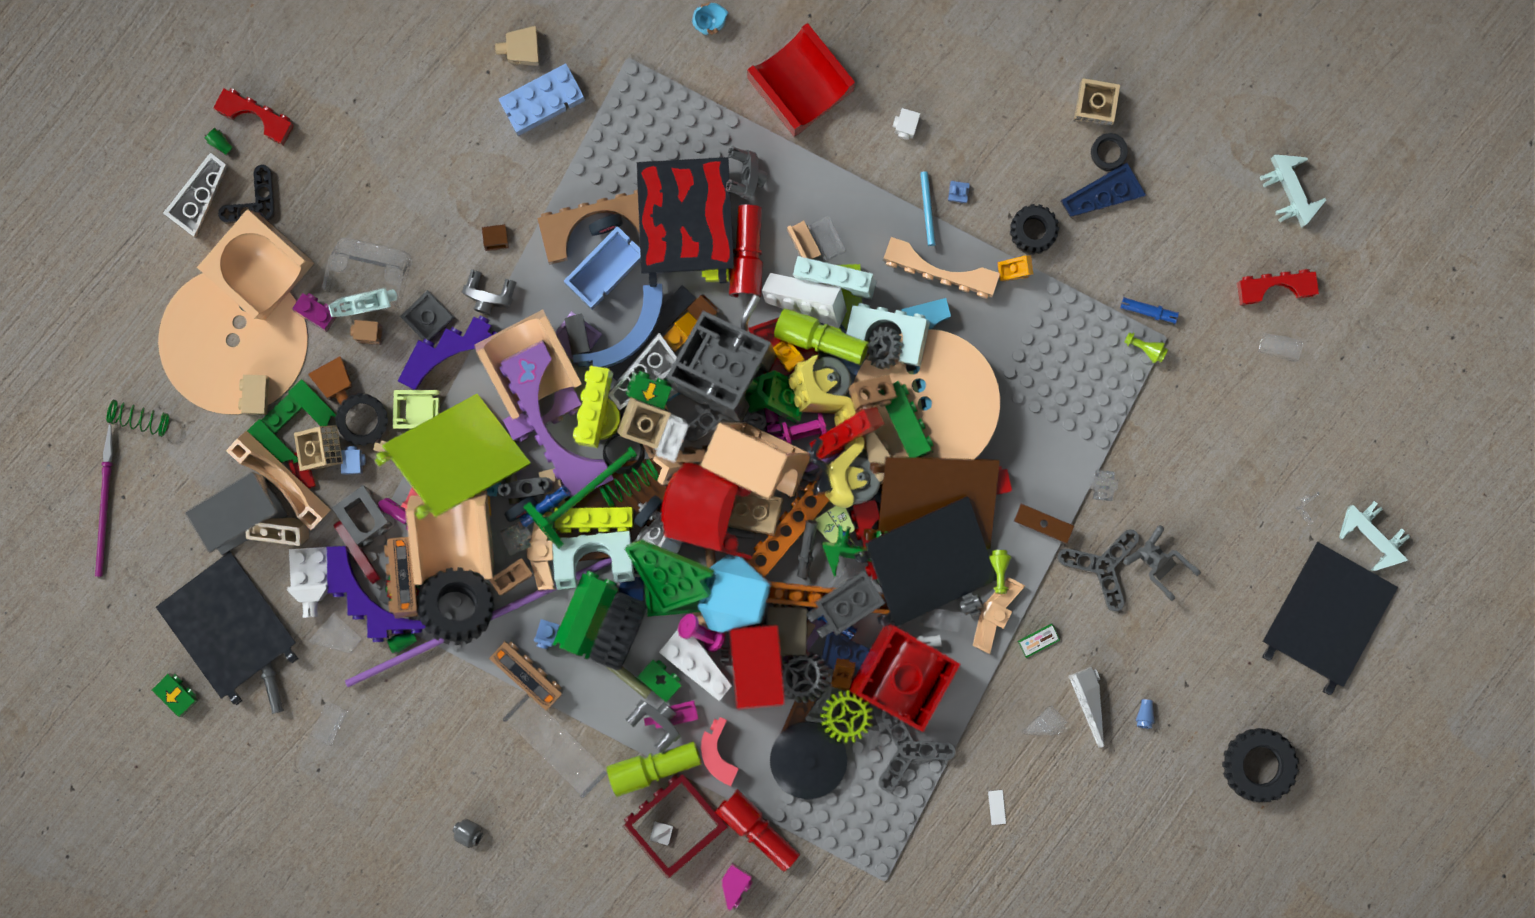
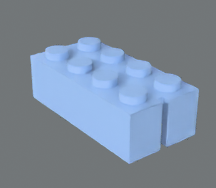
M564 64L499 98V101L517 136L567 111L564 103L567 102L571 109L584 102L585 99L567 64Z
M618 226L564 280L565 285L591 310L604 299V293L608 295L641 261L640 248L633 241L629 245L630 238Z

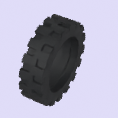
M357 393L356 395H350L341 402L340 407L337 408L335 421L337 429L345 440L354 445L365 446L374 443L382 437V434L387 429L388 418L386 409L377 398L369 394ZM357 404H367L373 407L378 416L375 428L365 435H357L351 432L346 424L348 411Z

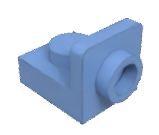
M541 619L536 637L534 638V642H537V647L548 649L549 646L553 647L554 645L552 644L560 625Z

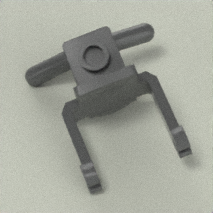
M1159 525L1145 543L1146 545L1126 557L1124 564L1130 565L1141 558L1142 561L1152 568L1149 572L1150 580L1165 593L1170 601H1173L1175 596L1159 582L1176 565L1173 557L1176 556L1196 576L1200 574V571L1178 551L1172 550L1167 555L1158 545L1155 546V543L1164 531V527Z

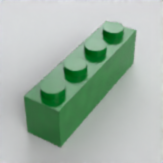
M900 381L892 383L896 397L891 401V404L885 407L908 457H924L933 453L931 448L934 446L930 436L926 437L923 431L926 429L925 424L915 414L918 410L914 401L910 402L907 397L910 392L906 384L902 385ZM883 389L878 390L881 395L885 396Z

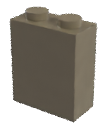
M773 604V607H768V627L777 626L780 656H806L808 640V617L806 613H808V609L800 605L784 608V604Z

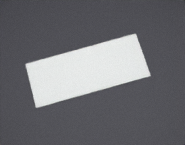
M1003 790L988 791L991 824H1006Z

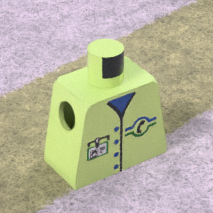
M835 506L814 520L818 522L817 530L829 543L837 542L839 525L843 527V535L847 526L851 527L850 533L855 531L848 512L844 507ZM849 536L848 544L853 546L855 543Z

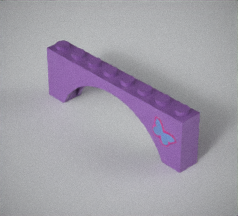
M541 340L502 360V366L499 368L504 377L508 376L511 382L508 385L513 395L517 393L520 399L517 401L522 412H527L529 417L526 420L531 429L535 428L537 432L535 437L539 445H544L546 449L544 455L549 463H553L555 467L553 472L557 480H562L564 486L569 489L570 497L572 498L606 470L608 466L604 459L586 458L569 451L547 429L539 409L538 390L543 372L552 360V357L544 341ZM610 475L597 487L613 480V475Z

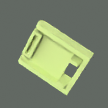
M394 390L393 429H412L438 415L440 398H433V395H440V391ZM400 401H406V419H400Z

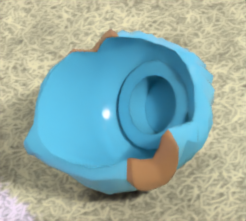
M708 2L701 4L694 11L692 25L704 35L718 33L725 25L728 11L717 3Z

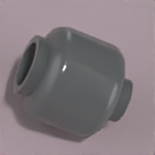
M464 819L460 823L457 822L453 828L454 840L467 848L477 846L483 836L481 827L468 819Z

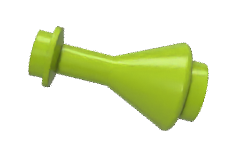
M1134 332L1128 333L1124 341L1127 346L1131 343L1141 348L1153 363L1163 361L1168 351L1164 347V342H1144L1134 337Z
M994 550L992 555L989 556L997 574V587H994L993 590H995L996 594H1006L1009 587H1005V572L1012 557L1008 555L1007 550Z

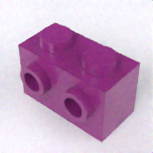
M302 293L292 310L327 333L337 317H331L328 304L321 305L317 302L318 298L308 293V295Z

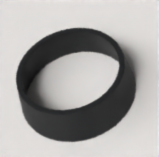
M619 433L610 436L603 449V459L608 467L613 463L610 462L606 455V447L612 439L620 436ZM639 443L641 452L637 461L630 466L620 467L615 473L629 474L632 473V468L637 470L641 466V462L645 458L643 444Z

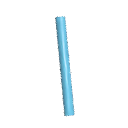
M925 171L921 172L920 175L928 246H935L928 172Z

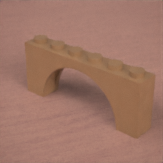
M638 190L633 191L634 194L626 195V193L618 194L615 196V199L608 200V198L598 199L597 203L589 205V202L582 203L575 209L570 207L562 208L559 210V213L552 214V212L541 214V217L537 219L549 265L568 260L567 245L570 235L581 221L592 215L600 213L620 214L621 217L632 223L639 232Z

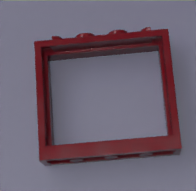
M683 774L680 777L675 775L671 778L666 789L661 787L653 794L655 798L650 802L648 800L643 802L638 807L640 811L635 815L633 813L629 814L624 819L626 823L622 825L666 879L673 876L728 828ZM679 784H682L717 826L668 868L632 825Z

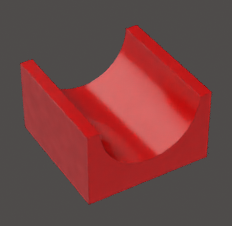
M808 23L802 26L798 34L776 54L761 64L752 65L747 69V79L793 137H796L851 94L855 87V81Z
M889 624L880 631L851 683L849 691L923 732L961 664Z
M777 626L730 630L737 709L784 705Z

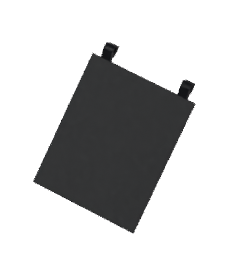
M968 496L865 542L867 550L854 554L856 562L859 561L860 564L865 563L869 559L872 561L889 609V613L877 616L878 623L882 624L883 627L889 625L892 621L895 627H898L997 581Z
M1316 542L1262 641L1268 645L1262 658L1271 661L1275 651L1278 650L1327 678L1329 681L1322 692L1332 695L1337 684L1341 687L1345 686L1398 587L1327 546Z
M230 551L156 606V609L218 696L223 699L228 695L234 705L236 704V706L243 700L235 689L284 653L292 664L299 659L291 649L296 644L295 640Z

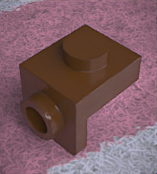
M837 658L830 686L845 691L849 690L856 663L847 659Z

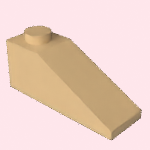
M295 518L266 519L246 531V539L300 546L309 539V528L301 520Z

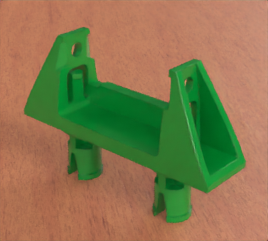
M842 525L838 526L837 542H822L833 576L835 577L838 563H840L839 556L855 559V553L867 550V547L848 544L851 529L849 526L846 527L844 535ZM877 530V537L881 536V531Z

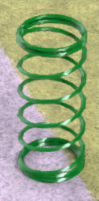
M114 399L110 402L106 415L107 423L115 424L120 420V425L124 427L129 422L133 430L140 423L141 432L146 431L150 426L152 435L157 433V431L159 436L163 437L169 424L168 413H162L160 424L157 430L152 433L151 424L154 410H152L148 426L145 430H142L141 421L145 410L144 407L141 410L137 425L133 428L131 418L135 405H132L129 419L125 425H122L121 415L125 403H122L120 414L113 423L118 403Z
M646 459V462L649 465L653 474L645 466V464L641 462V467L643 469L648 484L643 480L639 473L634 468H632V472L636 479L639 489L633 484L629 477L625 473H623V477L628 487L630 495L619 483V481L616 478H614V482L619 492L621 500L616 496V494L606 483V490L603 486L599 487L605 500L611 508L614 507V503L609 490L617 498L618 501L623 502V498L618 485L629 497H632V493L626 478L638 492H641V488L636 477V474L648 487H650V482L645 472V469L656 481L658 480L659 474L650 459Z

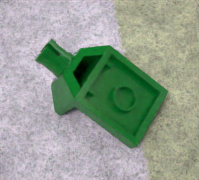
M774 370L752 380L745 396L750 406L748 409L750 413L767 408L794 423L801 420L802 412L795 405V394L789 385V377Z

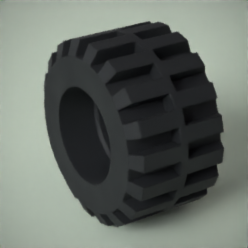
M1030 204V206H1024L1012 219L1010 224L1011 240L1018 249L1023 250L1022 252H1029L1033 255L1035 253H1043L1057 239L1059 222L1055 218L1054 212L1051 213L1048 207L1044 208L1040 204L1038 206ZM1037 219L1043 223L1045 235L1041 239L1033 240L1026 236L1023 226L1027 220Z

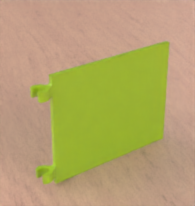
M478 394L467 398L382 445L385 451L376 454L377 459H375L378 466H382L389 459H392L426 504L416 509L418 512L415 515L419 520L426 517L429 513H432L436 518L530 465V461Z

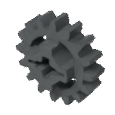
M879 327V331H873V337L869 336L871 342L869 343L867 354H870L867 360L872 361L871 365L876 366V368L890 369V365L895 366V359L900 360L898 354L903 352L900 349L903 343L899 342L902 337L897 335L898 331L892 328Z

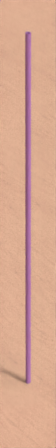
M845 447L844 450L832 456L831 458H826L822 460L826 464L835 460L845 451ZM811 462L807 465L805 472H810L818 468V466ZM611 557L576 572V581L581 578L582 573L586 574L587 571L594 573L611 565ZM558 589L537 590L493 611L491 620ZM444 639L428 641L345 680L347 687L353 686L444 643Z

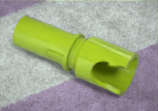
M785 308L778 319L774 332V337L806 350L813 347L816 352L821 350L858 365L863 363L869 347V342L843 333L840 329L826 323L821 325L817 318Z
M693 741L666 750L663 754L661 752L654 755L650 753L648 757L639 755L606 766L613 792L616 797L649 787L654 780L659 782L661 778L702 765L696 743Z

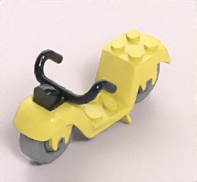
M815 355L808 361L797 363L794 367V372L790 375L789 385L794 390L795 405L799 407L801 412L835 414L834 422L836 426L856 414L852 400L845 396L851 385V377L847 367L841 361L831 357L817 359L818 355ZM863 436L844 446L845 451L829 465L817 456L824 441L816 438L809 456L811 461L820 470L815 474L804 472L802 479L806 481L816 482L813 486V496L826 494L831 503L844 508H849L853 504L865 503L874 497L879 490L880 482L875 474L872 473V470H870L868 459L858 456L864 447Z

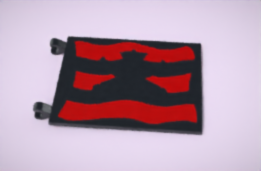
M728 157L637 162L641 274H649L650 287H657V273L718 270L719 283L727 282L726 269H734L730 192L726 191V183L729 180Z

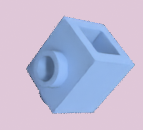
M356 446L345 447V450H341L343 461L341 464V474H363V465H366L365 454H362L361 450H357Z

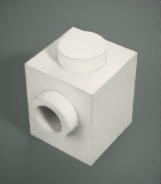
M902 108L900 116H896L893 127L896 128L895 133L898 134L899 138L906 140L913 138L920 113Z

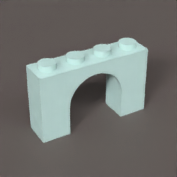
M800 256L797 257L793 272L794 277L797 279L834 285L851 291L854 296L871 300L877 282L871 273Z
M859 303L858 306L852 305L846 334L868 342L872 330L877 325L885 322L895 323L900 327L903 335V345L901 346L903 352L900 353V360L898 361L902 364L921 367L930 321L921 314H914V317L907 316V312L896 310L895 313L888 312L887 308L877 307V310L870 309V305Z
M629 531L607 534L598 533L597 535L590 536L580 535L573 538L562 537L560 539L564 545L559 549L553 544L554 578L558 590L577 587L576 565L585 554L596 551L603 552L611 557L612 572L616 583L634 581V566L624 549L628 544L632 543Z

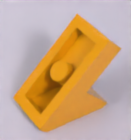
M1031 255L997 262L1000 281L1024 279L1034 274Z
M688 312L676 321L675 325L662 337L674 352L686 342L697 320Z
M781 341L773 347L777 358L788 372H791L797 363L804 360L793 344Z

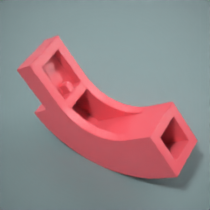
M719 717L718 720L714 719L710 728L713 730L712 734L704 731L701 753L709 772L719 781L731 786L739 768L724 761L719 755L717 742L727 719Z

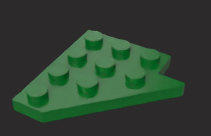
M643 539L628 544L624 548L662 613L709 597L711 594L704 579L715 573L713 569Z

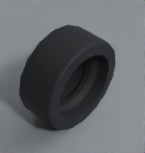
M1106 133L1095 140L1090 153L1092 161L1097 167L1110 171L1117 169L1123 164L1127 158L1128 148L1124 139L1118 134ZM1113 141L1118 144L1120 148L1118 160L1112 163L1101 160L1098 149L1103 142Z

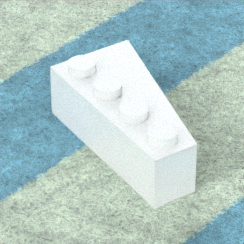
M210 153L163 214L196 238L227 169V165Z
M770 273L762 289L765 303L819 319L821 323H826L838 329L847 312L841 287Z
M660 333L656 334L609 391V397L619 410L624 408L629 402L630 397L625 393L633 372L639 373V371L650 374L652 379L657 380L658 377L663 379L668 375L677 359Z
M678 629L659 652L719 701L732 686L698 640L693 636L689 639L681 638L678 635Z

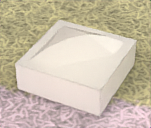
M655 821L650 841L669 845L673 826Z

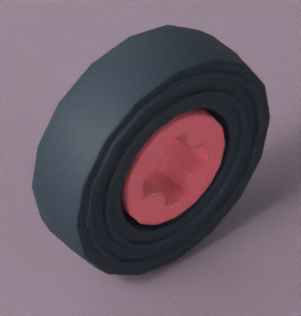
M620 214L610 215L591 223L589 230L592 236L601 235L614 230L617 226L620 227L623 221Z
M533 496L528 497L506 511L504 516L509 523L526 514L527 511L524 506L530 502L535 507L537 505Z

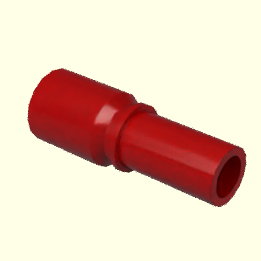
M757 205L738 206L736 248L733 249L735 254L733 258L734 269H730L729 296L738 298L739 293L754 294L759 298L761 297L763 262L759 259V256L762 255V250H760L762 207Z
M738 788L728 801L724 800L715 810V813L739 836H746L748 838L747 841L749 843L752 842L782 872L791 867L800 856L769 825L770 821H765L762 818V811Z

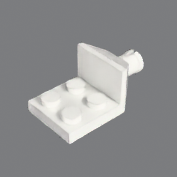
M326 547L289 549L291 587H287V590L298 602H302L303 618L318 617V601H322L327 594Z

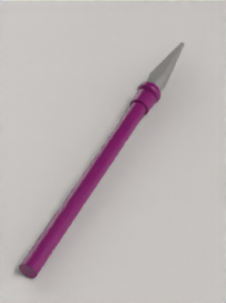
M111 424L108 427L103 451V462L101 463L103 467L95 567L96 577H103L111 467L113 466L111 462L113 456Z

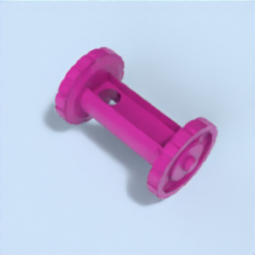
M818 413V420L788 427L786 422L782 423L783 437L786 439V442L792 444V441L819 433L825 434L827 432V425L824 422L822 413Z
M693 614L685 615L678 625V635L681 638L689 639L693 636L703 641L706 650L710 652L720 649L724 642L725 632L713 631L700 625L697 616Z

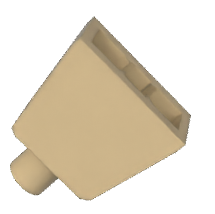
M536 26L506 33V43H495L496 55L507 54L509 63L540 66Z

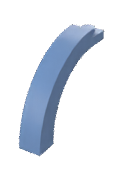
M662 283L657 284V287L643 285L644 298L641 314L632 331L622 341L606 350L573 355L574 364H578V367H588L590 363H593L595 367L608 368L623 362L635 354L647 342L658 323L663 304Z

